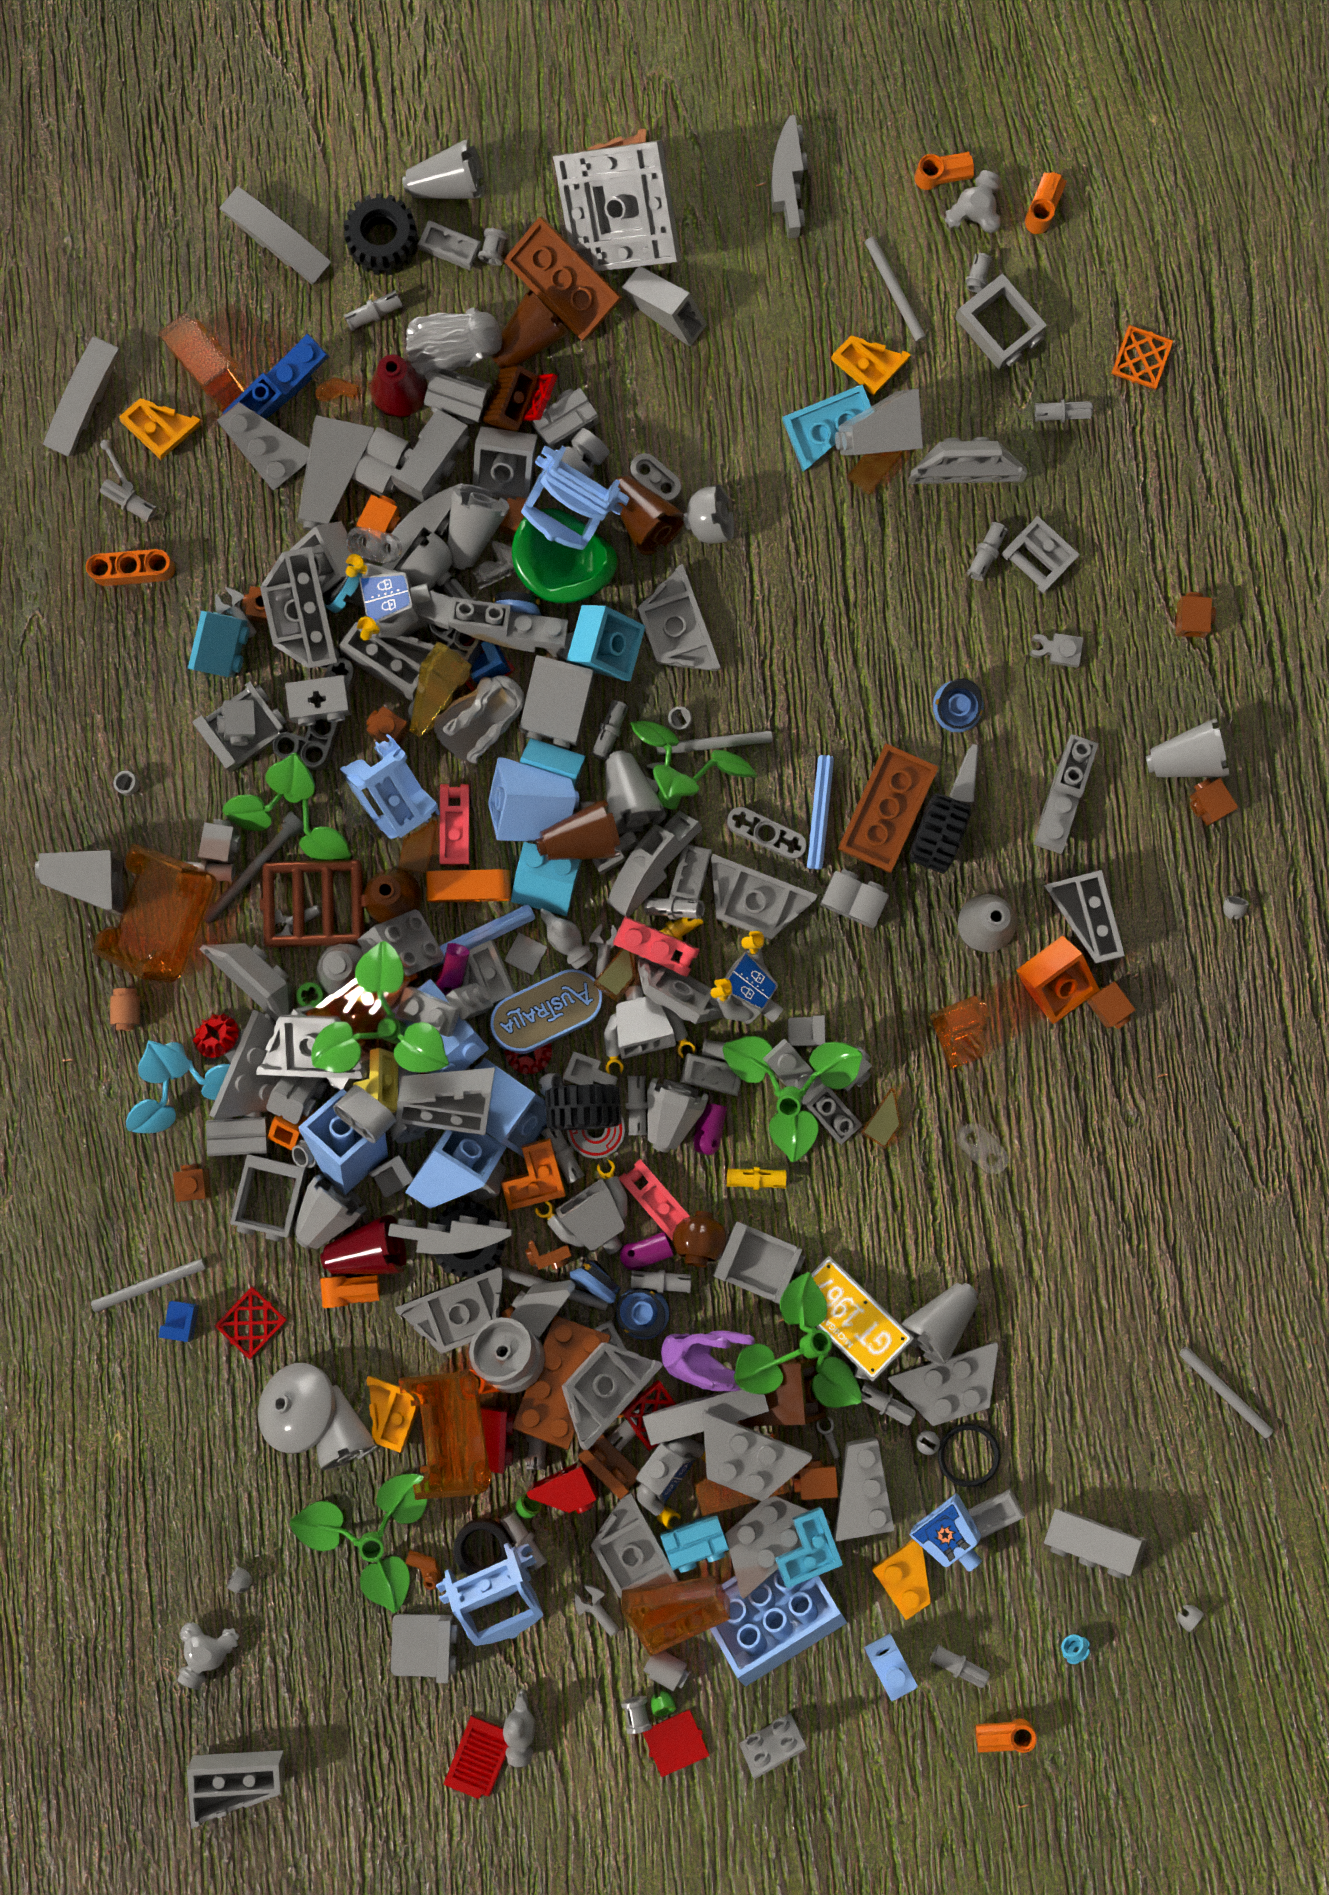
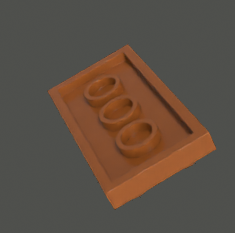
M539 217L503 260L582 341H587L623 299L543 217Z
M885 743L837 850L891 873L938 770V766Z
M555 1315L543 1345L545 1354L543 1371L537 1381L526 1389L513 1423V1430L569 1450L576 1431L562 1385L600 1343L609 1344L611 1335Z

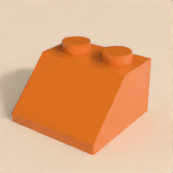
M1064 936L1058 938L1016 969L1026 990L1052 1024L1059 1021L1100 990L1083 954Z

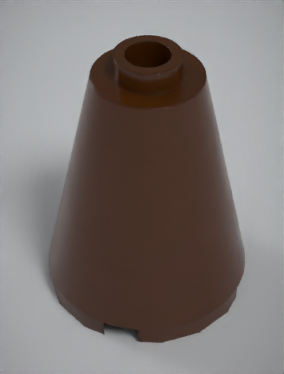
M530 289L526 292L502 330V347L491 358L500 368L518 366L566 337L570 331Z
M631 476L617 477L616 479L620 481L618 485L619 491L630 498L626 506L623 503H618L623 507L619 516L637 550L646 556L656 553L657 551L654 548L661 543L666 547L683 528L684 522L681 520V517H685L680 509Z
M605 799L597 801L540 831V838L535 839L539 855H545L546 860L619 857L621 852L615 850V847L620 845L619 835L613 814H606L604 807L609 806Z
M391 868L376 873L368 881L364 890L366 911L377 923H383L414 909L419 911L422 904V891L418 882L411 874L401 869ZM389 890H391L390 894L385 896V894Z

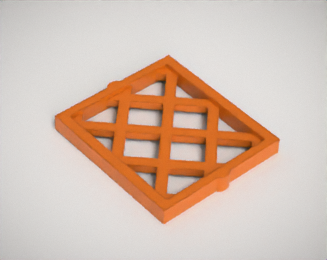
M1129 325L1111 374L1156 390L1173 340L1156 335L1152 331L1148 332ZM1133 333H1139L1146 338L1137 342ZM1130 336V339L1133 344L1125 347L1127 339ZM1152 339L1164 342L1165 345L1155 348ZM1148 342L1152 351L1143 354L1139 345ZM1135 348L1139 357L1130 360L1126 351ZM1166 349L1163 359L1161 360L1158 352ZM1123 354L1126 363L1119 365L1121 356ZM1154 354L1158 363L1149 367L1145 358ZM1141 360L1145 369L1136 372L1133 363ZM1129 366L1133 375L1130 376L1122 373L1120 369ZM1160 367L1155 379L1152 370ZM1148 373L1151 382L1141 380L1139 376Z

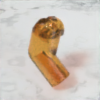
M333 377L319 384L315 395L322 402L330 401L339 395L355 399L359 386Z

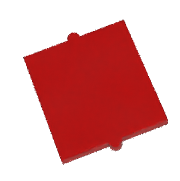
M690 1708L653 1724L652 1729L642 1732L650 1749L649 1757H653L661 1777L710 1756L701 1736L703 1731L700 1728L698 1729Z

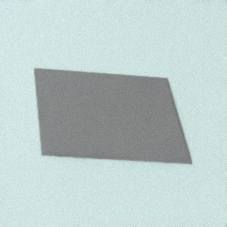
M518 933L504 961L533 976L547 947Z

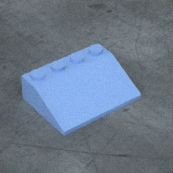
M779 1568L745 1599L740 1596L737 1579L734 1576L695 1601L737 1679L745 1687L847 1623L819 1575L787 1588Z

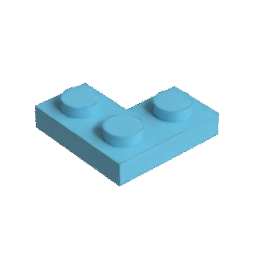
M821 1507L792 1518L802 1547L775 1557L783 1582L787 1588L843 1565Z

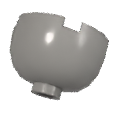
M721 484L707 486L695 492L687 505V512L684 513L685 517L683 518L687 530L691 529L694 536L704 543H724L734 537L733 513H728L725 504L730 503Z
M433 532L426 538L429 541L428 545L424 547L419 544L400 568L402 572L407 574L413 587L427 583L430 590L436 585L442 588L452 577V574L448 572L453 564L450 548Z

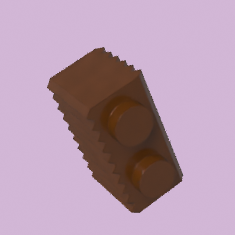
M520 365L499 369L500 374H497L498 379L495 380L496 384L493 385L494 389L491 390L492 395H489L490 400L487 401L488 405L485 406L486 410L483 411L484 416L481 418L482 421L496 429L519 430L539 377Z

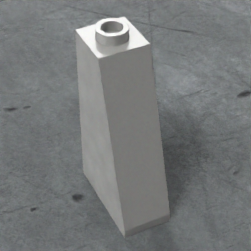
M316 415L297 523L303 524L304 529L312 530L315 526L329 523L366 449L374 427Z

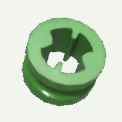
M304 983L297 991V1000L303 1007L311 1005L317 1009L324 1002V991L315 983ZM312 988H315L317 990L315 994L318 995L317 1001L312 1000L310 1004L305 1003L307 998L303 997L304 992H310Z

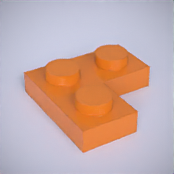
M551 1138L522 1145L528 1173L501 1181L508 1211L565 1197L566 1191Z

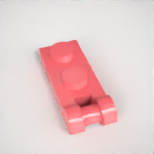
M440 784V865H470V784H461L460 787ZM450 798H460V806H449Z
M627 916L624 917L613 940L614 945L671 969L685 977H688L691 971L689 966L693 958H697L700 952L698 948ZM675 950L683 953L679 962L671 959Z
M639 1159L633 1164L635 1167L627 1174L624 1172L619 1177V1180L673 1241V1233L678 1223L690 1216L642 1160ZM644 1176L649 1183L639 1190L634 1183Z

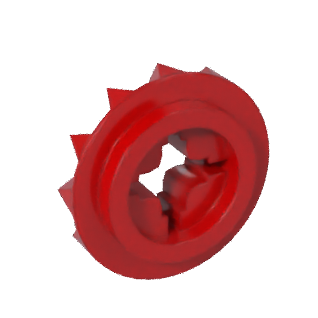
M212 1013L210 1019H202V1025L200 1028L195 1029L196 1037L192 1040L196 1045V1049L203 1056L209 1058L220 1057L228 1053L236 1044L239 1028L236 1021L225 1013L222 1015ZM212 1030H216L218 1032L220 1038L219 1041L212 1037Z
M549 1043L534 1050L535 1062L529 1056L518 1059L517 1057L521 1054L505 1050V1055L509 1065L514 1070L523 1074H534L540 1072L548 1065L552 1056V1046Z

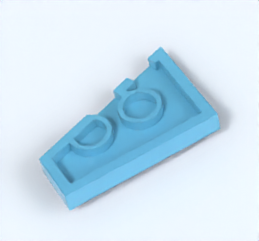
M863 384L782 417L803 472L836 444L835 434L839 432V425L871 407Z

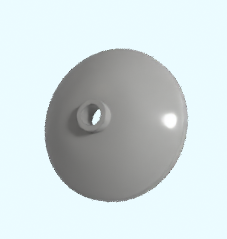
M294 1363L280 1369L269 1380L260 1398L258 1422L264 1439L271 1447L284 1453L296 1454L309 1450L323 1438L332 1422L335 1409L334 1390L327 1375L316 1366L307 1363Z

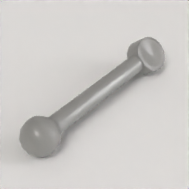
M103 439L100 446L103 450H106L122 482V487L129 492L134 490L133 484L127 481L111 449V441Z

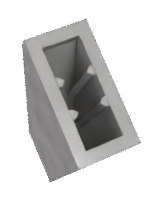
M638 266L634 273L628 277L622 287L632 305L690 347L708 325L689 292L641 266Z

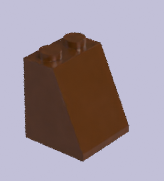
M818 1358L788 1360L777 1365L783 1374V1381L776 1390L764 1394L769 1411L740 1420L738 1424L744 1427L806 1425L826 1418V1406L817 1401L811 1386L813 1377L818 1374L815 1370Z

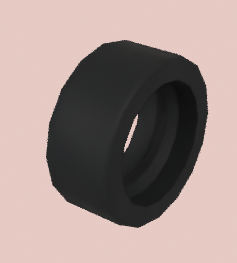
M479 1518L468 1522L461 1528L455 1538L453 1553L457 1565L470 1576L508 1559L504 1544L508 1542L511 1545L507 1531L493 1519ZM479 1530L489 1531L494 1534L500 1545L497 1559L485 1566L472 1563L467 1558L464 1549L467 1538Z

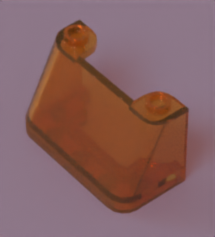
M132 843L126 855V868L128 871L137 874L118 927H106L100 931L96 937L92 953L140 979L174 982L182 976L215 890L216 878L213 874L144 845Z
M470 1370L423 1372L399 1378L400 1394L409 1393L414 1398V1400H410L411 1406H420L428 1460L427 1465L420 1467V1473H424L421 1483L413 1485L415 1500L470 1496L485 1492L491 1483L492 1474L488 1464L477 1377Z

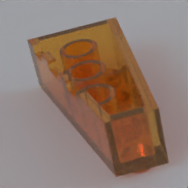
M977 995L941 1008L929 1015L950 1070L983 1058L988 1026L986 1018L989 1017V1011L984 1000L979 1001Z

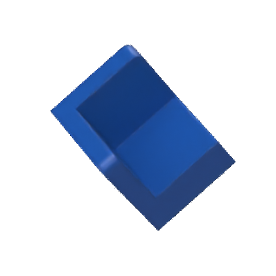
M486 641L481 643L484 653L479 655L472 667L473 673L471 674L472 680L479 684L483 677L503 676L511 671L499 645Z
M170 1301L164 1325H160L158 1337L183 1342L192 1341L199 1305Z

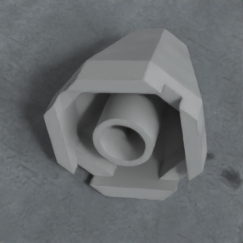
M653 1077L647 1092L648 1141L653 1143L652 1147L654 1149L668 1153L670 1149H677L704 1112L709 1095L704 1093L701 1098L697 1096L699 1090L695 1087L670 1079H664L663 1084H657L659 1078Z
M323 1173L315 1176L307 1186L294 1227V1233L297 1236L296 1241L306 1249H311V1247L318 1249L361 1219L367 1211L365 1205L359 1207L358 1204L361 1202V1199L355 1192L350 1190L344 1195L331 1182L325 1181L326 1177Z

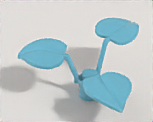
M149 1040L139 1062L138 1073L147 1082H163L162 1099L159 1103L153 1099H146L136 1104L127 1116V1130L134 1133H157L169 1128L176 1119L175 1109L166 1105L169 1078L171 1080L179 1078L188 1070L199 1084L204 1085L201 1090L202 1095L208 1099L216 1100L230 1064L217 1065L208 1070L205 1078H202L194 1068L192 1060H189L185 1055L182 1044L171 1042L164 1045Z

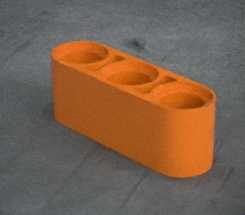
M150 549L92 555L86 562V571L97 584L113 586L167 581L175 573V564L165 551ZM158 560H166L164 569L154 571V564ZM128 563H137V568L134 572L125 573V567ZM100 565H108V570L104 575H96V570Z
M444 870L426 872V902H494L511 900L510 870Z

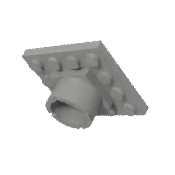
M662 140L553 156L568 242L596 271L672 263L681 260Z

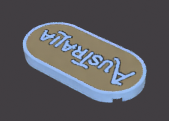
M564 970L503 999L497 1004L491 1016L492 1036L496 1043L505 1050L519 1054L532 1052L591 1023L601 1008L602 992L600 986L591 975L581 970Z

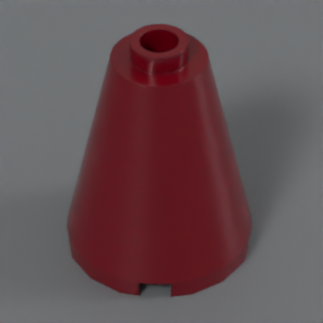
M390 354L384 356L379 361L370 384L371 397L376 407L385 415L404 418L416 413L424 405L427 392L425 376L418 374L409 361L398 355Z
M392 1215L381 1216L325 1245L323 1252L320 1254L323 1268L327 1269L331 1274H398L404 1272V1269L401 1268L407 1262L404 1238L388 1236L390 1224H398L397 1220Z

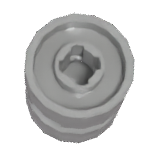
M581 428L571 440L572 447H566L561 461L589 478L594 473L593 466L600 465L610 454V451L593 433L585 428Z

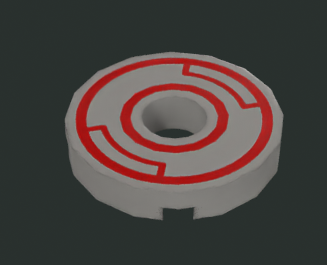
M621 1116V1124L616 1127L605 1128L603 1135L599 1138L591 1137L587 1129L567 1130L568 1140L574 1150L584 1157L594 1159L607 1157L617 1151L623 1142L625 1125Z

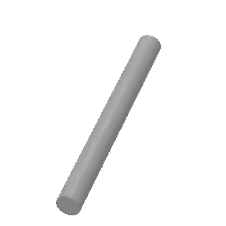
M875 236L865 240V244L916 342L923 340L926 335Z
M772 731L679 741L677 746H672V754L773 742ZM656 747L657 755L666 754L664 747Z
M200 1258L91 1301L92 1309L94 1312H98L205 1270V1261L203 1258Z
M502 1266L504 1269L503 1279L528 1287L552 1282ZM573 1289L567 1298L606 1311L608 1302L577 1289Z
M1187 1346L1180 1351L1179 1355L1265 1439L1273 1433L1274 1430Z

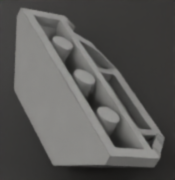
M977 437L972 439V441H961L960 438H946L943 442H939L911 471L909 484L1024 482L1027 476V468L998 441H990L987 437Z
M312 546L282 552L260 586L272 643L308 669L337 663Z
M245 943L201 946L199 950L276 1022L282 1015H291L292 985L286 981L289 975L277 964L274 968L265 961L268 955L256 944L252 948Z

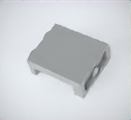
M250 681L245 684L247 688L231 700H254L255 736L253 742H248V745L232 746L230 742H223V733L217 732V715H222V706L206 718L201 715L192 722L230 773L271 745L277 735L287 732L282 726L287 721L277 708L271 711L266 704V701L270 699L260 685L254 687Z
M736 1221L713 1276L780 1304L781 1296L790 1284L789 1281L793 1272L799 1273L805 1256L801 1255L803 1249Z

